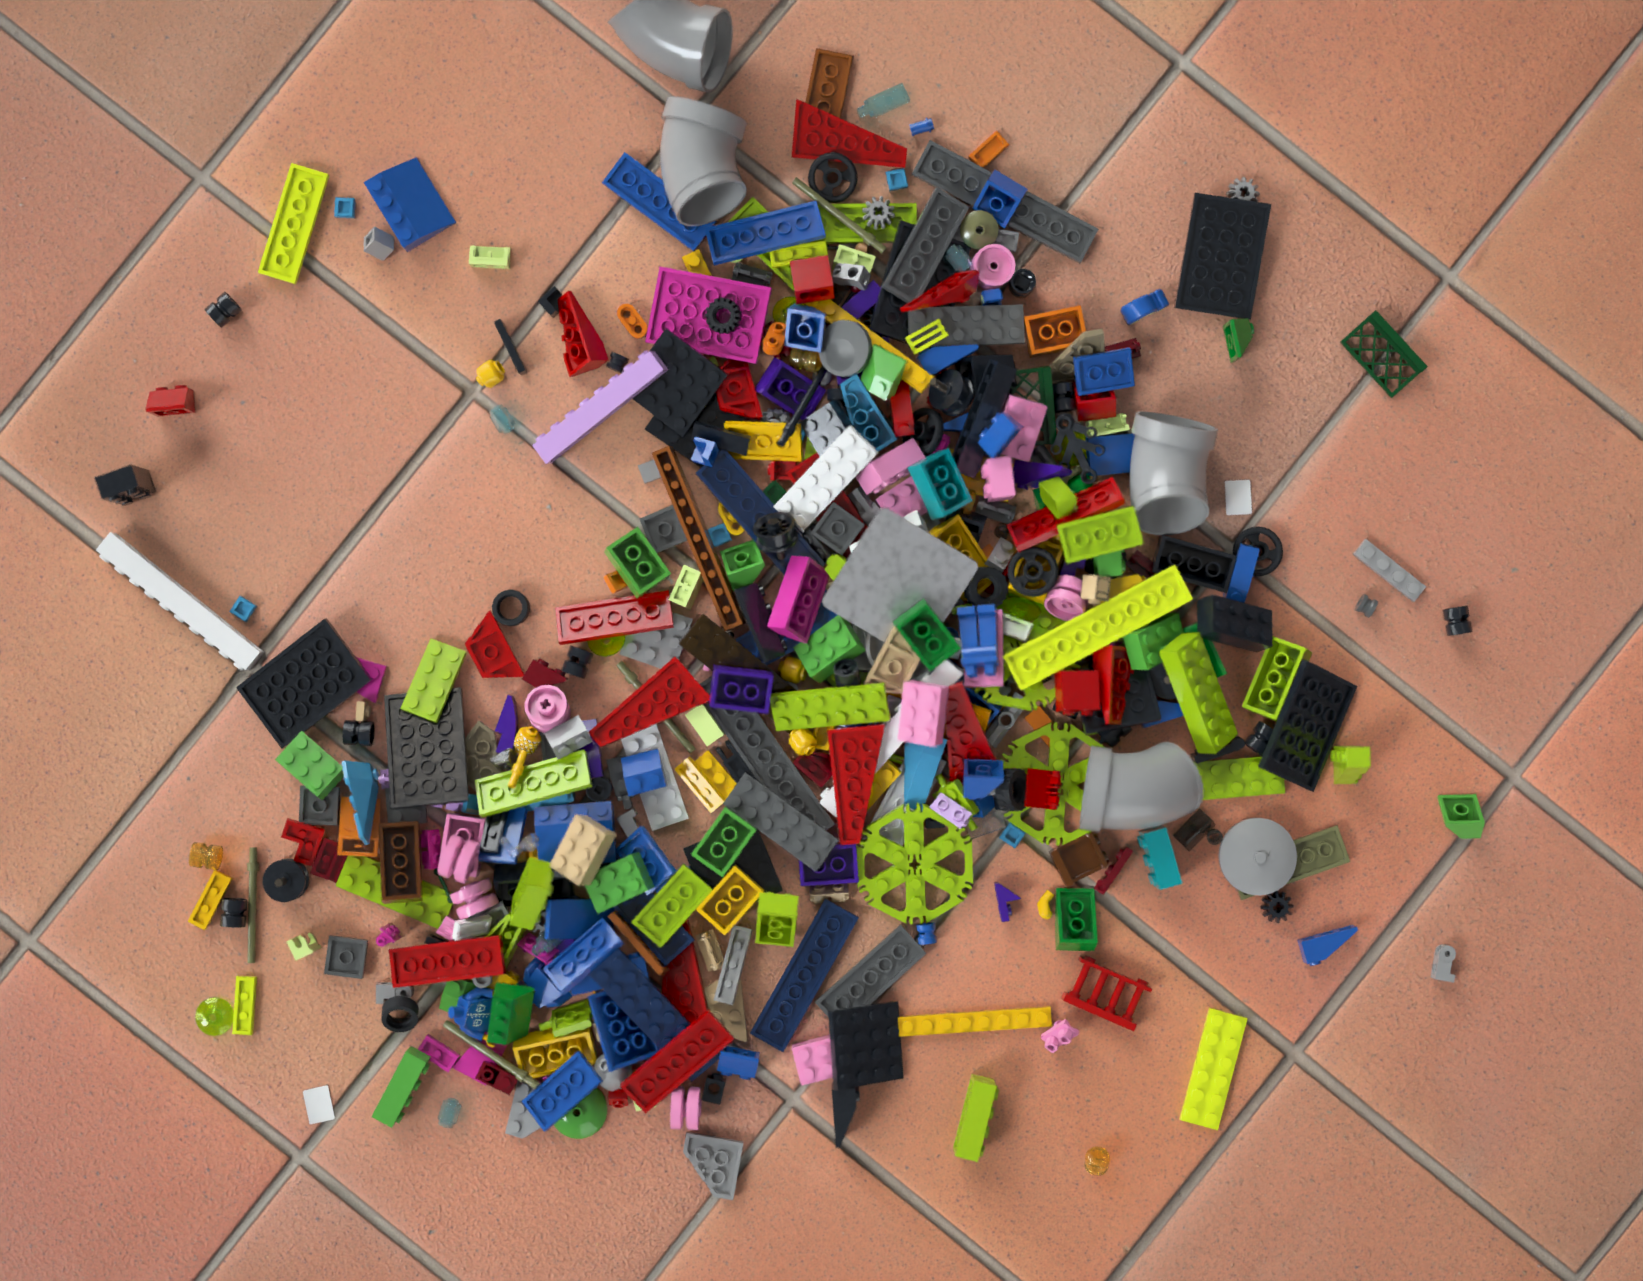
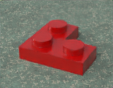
M287 818L281 838L299 843L293 861L312 866L325 829Z

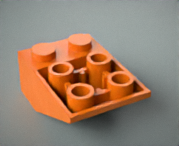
M341 797L337 855L377 857L380 799L376 800L370 842L368 845H365L359 838L354 813H357V811L354 810L349 797Z

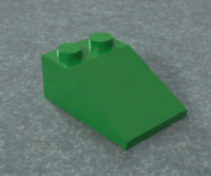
M924 598L893 621L895 628L930 672L961 649Z
M1056 888V950H1095L1098 944L1094 889Z

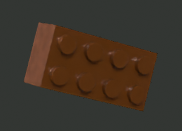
M419 822L379 824L381 899L383 904L423 901Z

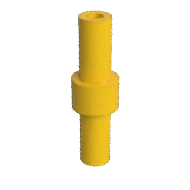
M520 751L517 762L513 764L508 787L515 789L519 776L523 774L525 768L523 765L528 752Z

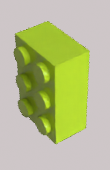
M529 857L512 897L510 925L533 930L535 923H539L540 911L545 909L546 897L551 896L553 885H550L553 880L554 872L551 871L550 862Z
M760 892L755 943L794 947L799 896Z

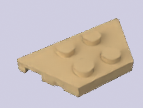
M894 625L863 685L885 683L886 693L903 694L904 682L910 680L920 658Z
M741 977L733 1005L714 1001L718 979L713 984L704 988L708 1009L735 1039L748 1042Z

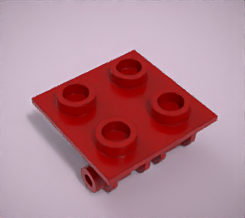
M1028 768L1024 807L1057 810L1058 806H1060L1058 795H1061V793L1058 792V789H1061V787H1058V785L1061 783V771Z

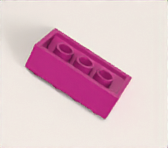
M791 556L767 627L782 636L802 643L808 642L830 577L825 568L810 557Z

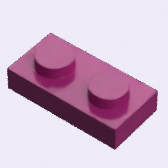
M429 1034L426 1035L418 1050L431 1056L430 1061L446 1072L451 1070L460 1056Z

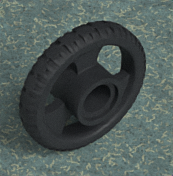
M836 152L825 153L819 156L812 163L808 173L810 188L829 203H837L847 199L854 192L858 180L857 170L853 162L845 155ZM828 160H840L848 168L846 171L840 172L836 168H830ZM816 169L824 173L823 181L826 186L821 191L815 183ZM830 172L838 174V181L832 184L828 181L827 176ZM842 180L851 182L844 193L833 196V188L839 186Z
M920 408L912 413L914 435L902 436V441L905 443L914 438V440L919 441V448L924 456H928L941 443L944 434V424L937 411L930 408ZM929 415L926 423L917 421L921 417Z
M1251 527L1240 533L1233 545V555H1237L1240 544L1247 538L1251 543L1249 546H1258L1262 550V554L1257 558V561L1268 558L1272 562L1264 569H1254L1253 576H1264L1273 572L1280 564L1283 556V546L1279 537L1272 530L1265 527ZM1264 534L1273 541L1275 549L1269 550L1266 543L1259 541V535Z
M1029 547L1017 552L1012 557L1008 566V578L1013 588L1020 594L1038 597L1049 592L1056 584L1058 565L1055 558L1048 551L1038 547ZM1036 555L1044 557L1049 562L1052 570L1043 571L1041 563L1035 561ZM1021 558H1024L1027 563L1024 566L1023 575L1015 577V566ZM1036 568L1039 573L1036 576H1031L1028 574V570ZM1041 579L1046 582V585L1040 589L1030 590L1025 588L1027 582L1037 583Z

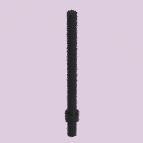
M823 364L791 420L785 424L782 430L783 434L777 442L779 446L784 447L789 437L793 436L798 421L828 371Z

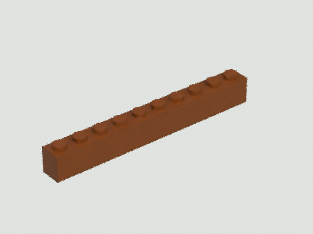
M668 445L652 452L651 454L724 630L729 631L745 624L741 609L673 446Z

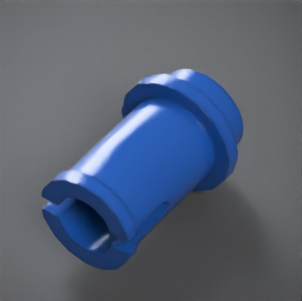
M927 117L923 121L909 124L912 136L927 131L930 133L931 130H934L932 119H927Z

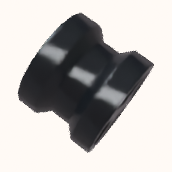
M611 352V360L607 362L606 367L622 374L624 372L623 368L629 362V359Z

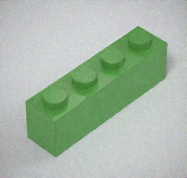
M412 1046L407 1049L372 1115L374 1119L391 1128L396 1122H401L405 1114L402 1112L404 1107L410 1105L413 1099L411 1096L413 1090L417 1091L422 1082L420 1080L421 1075H425L431 1065L428 1063L431 1056Z

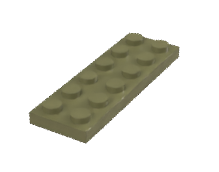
M1338 825L1293 840L1297 851V863L1292 877L1286 884L1350 862ZM1237 889L1240 900L1255 896Z

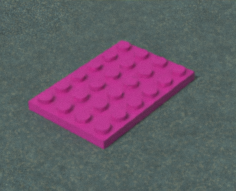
M659 267L645 342L655 344L663 331L668 328L699 353L757 364L772 288ZM728 298L740 307L739 310L742 312L740 318L742 320L734 332L721 334L711 329L709 324L706 323V308H709V303L714 302V299ZM725 308L720 309L717 312V320L720 323L728 322L730 319L729 310Z

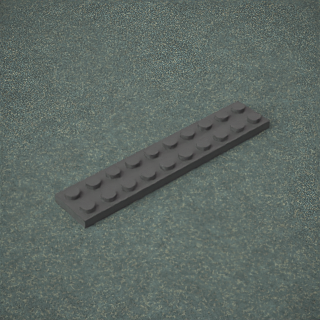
M929 140L912 172V176L935 188H940L971 207L974 206L992 172ZM1028 191L1007 226L1081 264L1099 230Z
M712 676L700 683L709 695ZM709 702L705 703L758 782L824 830H828L835 825L757 712L710 707Z

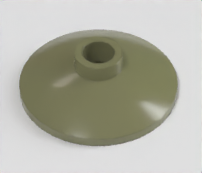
M982 210L969 213L962 220L960 226L961 238L966 245L973 249H982L986 245L993 244L998 236L996 219L990 213ZM978 226H981L983 228V232L981 234H978L976 232V228Z

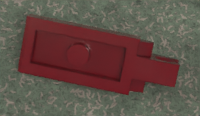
M1125 847V849L1120 848L1115 856L1117 861L1114 865L1110 864L1104 872L1107 876L1097 880L1094 887L1096 891L1103 895L1133 853L1128 847Z

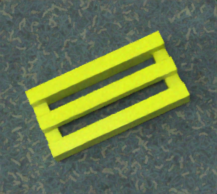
M937 319L905 337L913 354L916 355L949 335L941 324L940 319ZM935 325L938 326L937 329L928 333L927 335L919 338L914 342L911 341L912 338L927 331ZM938 332L942 333L941 336L926 343L918 349L915 348V345L930 338Z

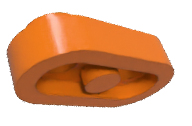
M621 305L617 310V317L633 338H644L648 330L645 321L632 305ZM626 311L631 313L628 318L624 317ZM641 327L642 331L640 333H636L635 328Z
M775 322L770 325L763 340V351L766 354L777 355L781 352L785 341L786 324Z

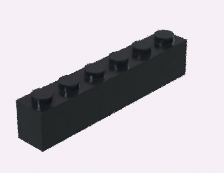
M989 359L952 454L960 474L975 478L979 472L982 458L986 454V451L978 444L981 439L979 435L985 428L989 429L993 425L991 421L997 413H1002L1004 402L1009 396V389L1016 378V368Z

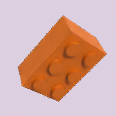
M1081 305L1024 317V333L1030 358L1064 351L1083 332H1086Z

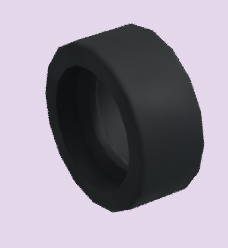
M515 590L502 591L494 598L492 604V613L495 619L507 626H517L523 623L530 611L529 601L526 596ZM507 597H515L522 604V612L515 619H507L500 612V604Z
M392 997L385 1001L382 1006L381 1022L384 1027L393 1032L410 1031L418 1023L419 1007L409 997ZM395 1010H404L411 1015L407 1018H395L389 1013Z

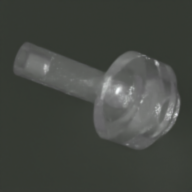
M532 833L525 837L515 848L505 836L500 838L499 842L511 857H516L523 851L531 852L536 849L540 839L535 833Z

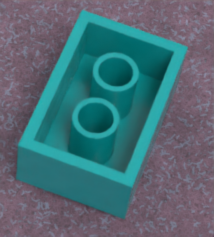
M949 448L937 451L907 467L931 520L944 517L973 501Z
M1159 825L1138 831L1140 835L1137 837L1140 848L1144 849L1145 855H1142L1143 861L1150 870V873H1148L1150 884H1153L1159 890L1183 884L1167 828Z

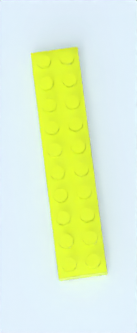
M1173 565L1002 657L1021 691L1193 600L1176 566Z

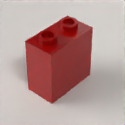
M828 255L790 261L796 305L835 299Z
M1059 671L1055 673L1056 712H1063L1064 716L1074 715V712H1081V715L1087 716L1093 715V712L1100 710L1099 671Z

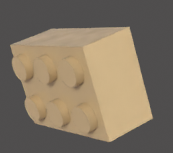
M575 814L549 866L579 886H590L616 834L587 815Z

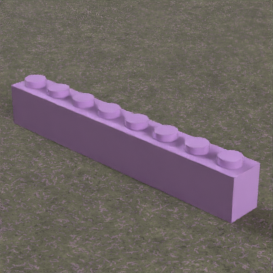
M646 350L638 356L639 360L634 364L631 362L623 368L624 372L619 376L616 374L610 378L609 384L606 387L601 386L594 391L595 395L591 399L586 398L583 400L576 411L571 410L564 416L565 420L561 423L559 421L550 427V432L547 434L543 433L535 439L537 442L532 446L545 464L553 463L668 371V368L655 351L648 352Z

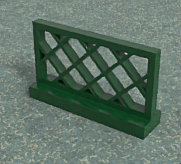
M1376 310L1340 341L1342 346L1390 398H1393L1428 367ZM1367 322L1374 327L1373 335H1362L1363 326ZM1358 330H1360V335H1354ZM1351 337H1359V348H1350L1346 341ZM1362 337H1373L1372 349L1361 348ZM1376 338H1384L1387 341L1386 349H1375ZM1361 351H1372V362H1363L1361 360ZM1375 351L1386 352L1385 363H1374ZM1389 352H1397L1400 355L1399 363H1388ZM1374 365H1385V376H1376L1374 374ZM1388 365L1399 366L1398 377H1387ZM1402 366H1410L1414 373L1410 377H1401ZM1387 379H1398V387L1393 392L1387 388Z
M1040 366L1017 370L1016 375L1021 380L1015 388L1010 387L1012 391L1009 394L1013 395L1016 392L1022 398L1027 399L1033 390L1039 393L1040 399L1037 402L1047 406V410L1042 422V428H1040L1043 432V440L1036 441L1035 446L1052 445L1057 434L1051 367ZM1037 372L1038 380L1034 385L1025 380L1030 373ZM1023 381L1032 387L1025 396L1017 391Z

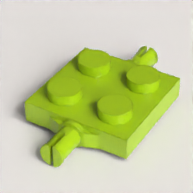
M942 773L935 776L941 787L932 794L934 799L940 793H943L971 812L972 815L968 819V827L971 832L977 829L978 826L972 817L980 810L973 800L964 798V786L960 780L956 779L953 782H947Z
M585 999L552 1010L550 1020L539 1023L540 1031L552 1028L556 1038L592 1026L591 1018L593 1013L589 1000Z

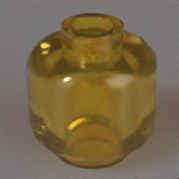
M1092 1147L1085 1154L1084 1167L1088 1173L1094 1176L1104 1175L1109 1168L1110 1155L1102 1147Z

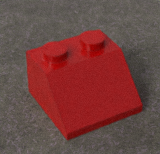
M1072 382L1074 386L1073 398L1076 402L1075 413L1078 422L1116 417V396L1114 390L1078 396L1076 382Z
M177 385L175 389L169 390L168 387H158L156 391L149 392L146 412L157 417L196 413L194 392L192 389L187 388V385Z

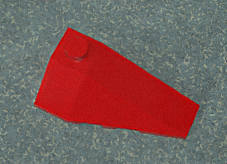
M970 270L954 273L901 307V312L958 301L960 303L968 301L971 298L970 295L977 291L979 271Z
M567 291L557 300L559 319L564 328V335H561L562 342H565L566 353H563L564 362L569 377H574L598 369L609 359L598 333L572 291Z
M1106 645L1093 652L1094 671H1099V693L1105 724H1121L1126 705L1124 696L1126 690L1130 689L1131 684L1128 683L1130 673H1134V670L1131 669L1126 647Z

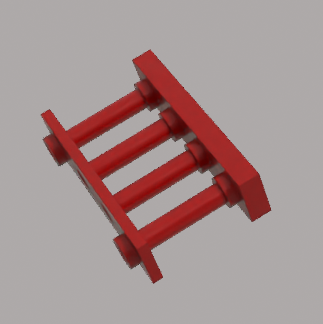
M1085 955L1084 958L1079 956L1078 960L1084 963L1073 990H1070L1069 993L1064 991L1061 999L1134 1032L1137 1024L1133 1021L1134 1018L1132 1016L1143 991L1146 990L1151 993L1152 988L1148 986L1149 982L1140 978L1136 981L1095 963L1096 959ZM1093 967L1100 970L1101 974L1091 997L1086 1001L1080 998L1081 995L1079 993L1090 968ZM1108 975H1111L1119 980L1108 1006L1102 1008L1097 1006V1000ZM1127 982L1137 987L1126 1013L1120 1016L1115 1014V1007Z

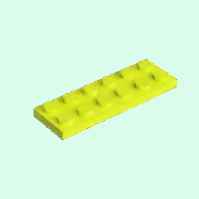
M291 163L260 263L259 274L297 284L329 179L327 173Z
M1213 1008L1208 1009L1180 1115L1181 1121L1218 1130L1247 1023L1246 1017Z

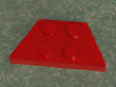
M733 359L727 360L723 366L719 367L728 374L716 392L720 410L762 420L763 416L748 362Z
M488 611L465 643L482 678L523 677L524 672L492 611Z

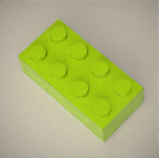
M1272 636L1273 647L1264 651L1242 707L1250 712L1277 721L1302 659L1309 661L1312 652L1305 647Z
M971 1074L953 1146L956 1157L978 1162L979 1157H983L985 1149L983 1140L988 1137L990 1129L988 1127V1120L993 1117V1100H997L999 1093L994 1079Z

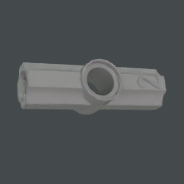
M860 486L847 496L859 511L858 514L862 520L869 526L880 509L875 502L871 501Z
M1015 692L1012 696L1013 698L1018 699L1024 698L1017 692ZM1008 706L1003 708L985 733L991 746L994 748L998 746L1008 730L1014 725L1023 709ZM1005 714L1009 715L1011 719L1010 723L1006 726L1001 723V717Z

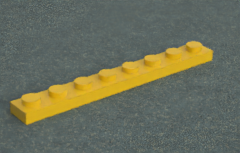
M832 300L803 303V305L812 306L825 313V322L829 325L839 320H850L861 324L869 333L872 346L876 344L908 361L901 378L921 394L930 385V380L934 378L931 374Z
M1050 1006L898 1017L899 1037L1052 1027Z

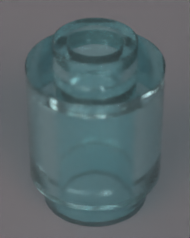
M953 244L945 251L947 253L945 258L956 271H965L973 264L970 261V256L960 244L958 246Z
M501 404L489 411L490 419L499 433L507 434L514 430L513 426L516 423L506 407L504 408Z
M454 1098L443 1100L437 1118L440 1126L453 1128V1125L456 1124L461 1109L459 1100Z

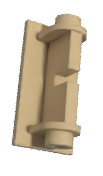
M848 883L810 886V901L814 902V904L823 903L825 899L828 900V896H831L832 902H845V900H849Z
M711 929L695 935L708 972L720 969L723 966L724 957L714 930Z

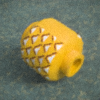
M534 727L520 728L514 739L516 752L520 753L521 750L528 752L527 755L533 754L541 742L538 730Z

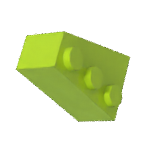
M1333 746V750L1330 752V759L1333 762L1334 784H1357L1358 779L1362 778V774H1365L1371 767L1370 747Z
M511 912L485 936L502 935L505 969H507L518 947L516 944L522 939L526 931L525 928L510 925Z

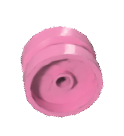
M990 244L980 249L974 255L970 262L969 271H979L977 286L986 290L1002 287L1011 279L1015 271V260L1009 249L1003 245Z
M1059 575L1056 584L1049 591L1044 601L1046 610L1064 621H1069L1086 612L1089 603L1088 599L1081 598L1083 580L1074 576Z
M541 685L533 689L526 698V714L532 726L539 732L545 733L568 721L571 717L566 697L557 687Z
M453 834L442 854L438 875L448 878L454 872L455 881L466 883L478 854L479 843L469 840L463 847V837Z
M489 878L461 887V890L450 894L453 904L466 902L465 905L456 910L460 920L499 903L495 893L483 896V893L491 890L493 887Z
M678 1086L672 1091L671 1129H681L684 1117H686V1127L688 1130H698L702 1107L700 1087H690L687 1099H685V1089L683 1086Z

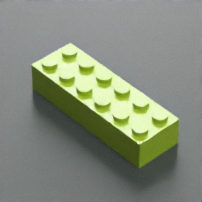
M1182 633L1159 653L1198 753L1216 754L1236 737L1238 732L1200 633Z

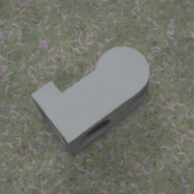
M837 263L832 274V281L839 285H850L858 287L860 290H866L871 274L862 265Z
M635 808L616 818L627 837L639 828L634 818L638 815Z
M1441 944L1436 947L1430 978L1448 982L1455 981V975L1450 973L1452 961L1456 957V951L1452 946Z
M379 982L376 984V1004H384L386 999L395 996L411 998L414 994L413 986L393 988L392 982Z

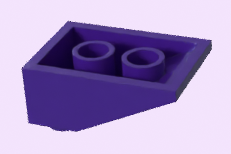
M773 358L756 385L755 391L793 415L810 387L812 380L783 361ZM818 386L800 420L813 413L826 392L824 388Z

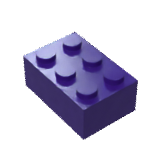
M714 665L709 698L710 707L768 714L773 682L772 672Z
M837 843L817 872L799 860L800 885L859 883L856 844L840 845V843Z

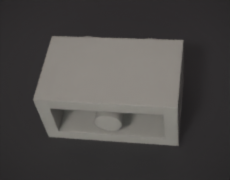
M579 715L544 733L558 760L592 742Z

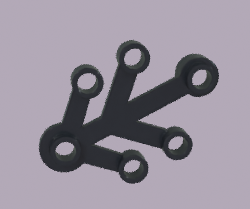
M1061 414L1056 419L1058 433L1054 444L1050 447V451L1054 455L1060 454L1063 451L1061 444L1066 435L1069 443L1064 457L1058 466L1066 463L1068 469H1070V461L1074 452L1082 468L1081 480L1085 484L1094 483L1097 480V472L1090 468L1081 448L1093 452L1096 456L1103 455L1106 449L1102 444L1095 445L1076 438L1074 431L1083 433L1087 438L1091 439L1097 436V429L1092 426L1086 427L1075 423L1073 416L1070 414ZM1065 419L1069 422L1067 427L1063 425ZM1089 429H1092L1094 431L1093 436H1090L1088 434ZM1055 445L1059 446V452L1054 451ZM1098 446L1102 448L1101 454L1096 452ZM1088 472L1093 474L1092 479L1087 478Z

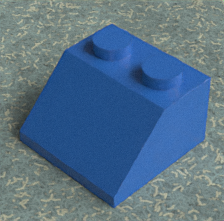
M994 170L972 209L990 213L996 219L997 224L1005 228L1028 189L999 171Z
M801 304L790 306L787 311L784 346L821 353L826 314L812 306Z
M1006 412L997 413L991 421L993 425L989 429L985 428L979 435L981 439L978 444L991 458L999 457L1023 428L1020 423Z
M659 749L621 758L628 796L668 786Z
M964 759V798L971 800L984 798L1003 782V760Z
M726 1046L720 1052L717 1071H721L720 1074L725 1076L736 1074L740 1075L739 1078L751 1080L756 1075L760 1052Z

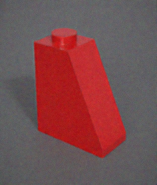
M901 379L896 394L890 398L895 437L914 435L909 385Z

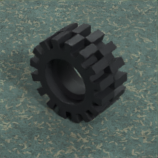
M728 298L714 299V302L709 303L710 306L706 308L707 314H705V317L707 318L706 323L709 324L711 329L721 334H729L731 331L734 332L736 327H739V322L742 320L740 318L742 312L734 301ZM723 308L728 309L730 312V319L726 323H720L716 317L717 312Z

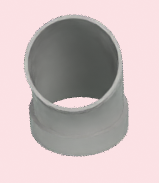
M634 0L608 21V24L613 27L617 36L639 59L663 75L684 82L690 89L707 93L713 92L720 84L728 65L733 38L732 18L727 9L711 5L700 7L689 0Z
M668 97L661 117L665 122L660 146V165L665 192L679 223L685 226L705 225L729 214L743 201L747 189L736 165L737 144L742 142L747 122L741 117L713 105L681 97Z
M1145 411L1136 412L1132 427V433L1135 434L1130 464L1131 506H1134L1139 528L1143 532L1154 535H1174L1192 530L1202 524L1209 514L1206 471L1209 451L1214 449L1218 429L1202 422L1178 416Z
M1162 742L1149 749L1135 753H1112L1111 748L1091 746L1079 829L1100 832V828L1113 830L1144 829L1170 823L1194 812L1199 808L1203 799L1202 780L1195 763L1182 748L1170 742Z

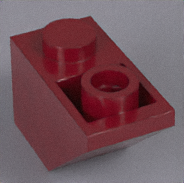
M539 658L538 661L532 660L522 680L537 688L541 685L553 686L564 683L569 678L565 677V672L558 668H555V670L549 668V663Z
M483 1061L475 1079L508 1095L511 1094L517 1082L515 1075L499 1064L489 1061Z

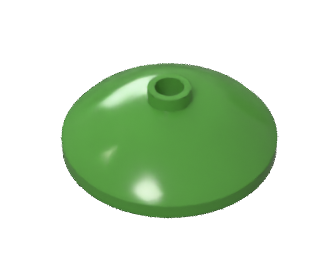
M598 1087L561 1118L554 1125L555 1128L563 1135L574 1139L587 1138L599 1131L607 1117V1102L602 1091ZM574 1110H580V1115H575Z

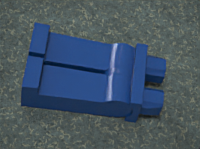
M995 604L977 606V610L975 606L957 608L962 646L961 660L967 677H978L977 668H984L985 676H996L999 659L997 608Z

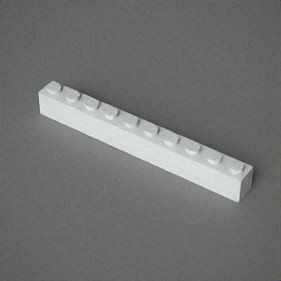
M110 532L96 549L100 553L99 557L107 563L111 562L115 565L114 569L117 572L130 577L129 581L132 584L144 588V593L152 599L155 597L159 600V605L167 611L170 609L174 612V617L182 623L185 621L190 625L189 629L197 635L200 633L205 637L204 641L212 647L215 645L220 649L219 653L227 659L230 657L235 661L233 664L242 671L244 669L251 670L265 653L117 533Z
M948 658L937 666L931 674L927 672L920 681L950 686L955 684L964 671ZM902 702L895 709L897 713L894 717H891L890 721L883 722L886 725L876 772L904 742L898 740ZM833 785L830 789L827 787L820 794L822 799L819 803L837 818Z

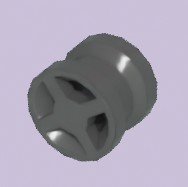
M1363 594L1355 606V611L1363 612L1369 618L1375 611L1378 601L1375 599L1371 600L1368 598V595Z

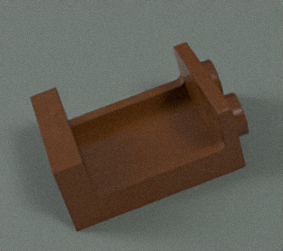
M1092 832L1048 851L1067 888L1074 885V882L1109 867L1107 864L1109 858L1105 851L1101 852L1098 846L1101 842L1096 834L1093 835Z

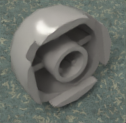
M604 1054L600 1055L594 1064L595 1071L603 1080L600 1086L609 1091L619 1089L620 1083L633 1073L631 1065L609 1072Z

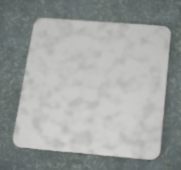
M881 508L826 592L822 602L827 609L885 642L894 625L893 621L923 598L943 623L976 573L978 566L971 558L892 510Z

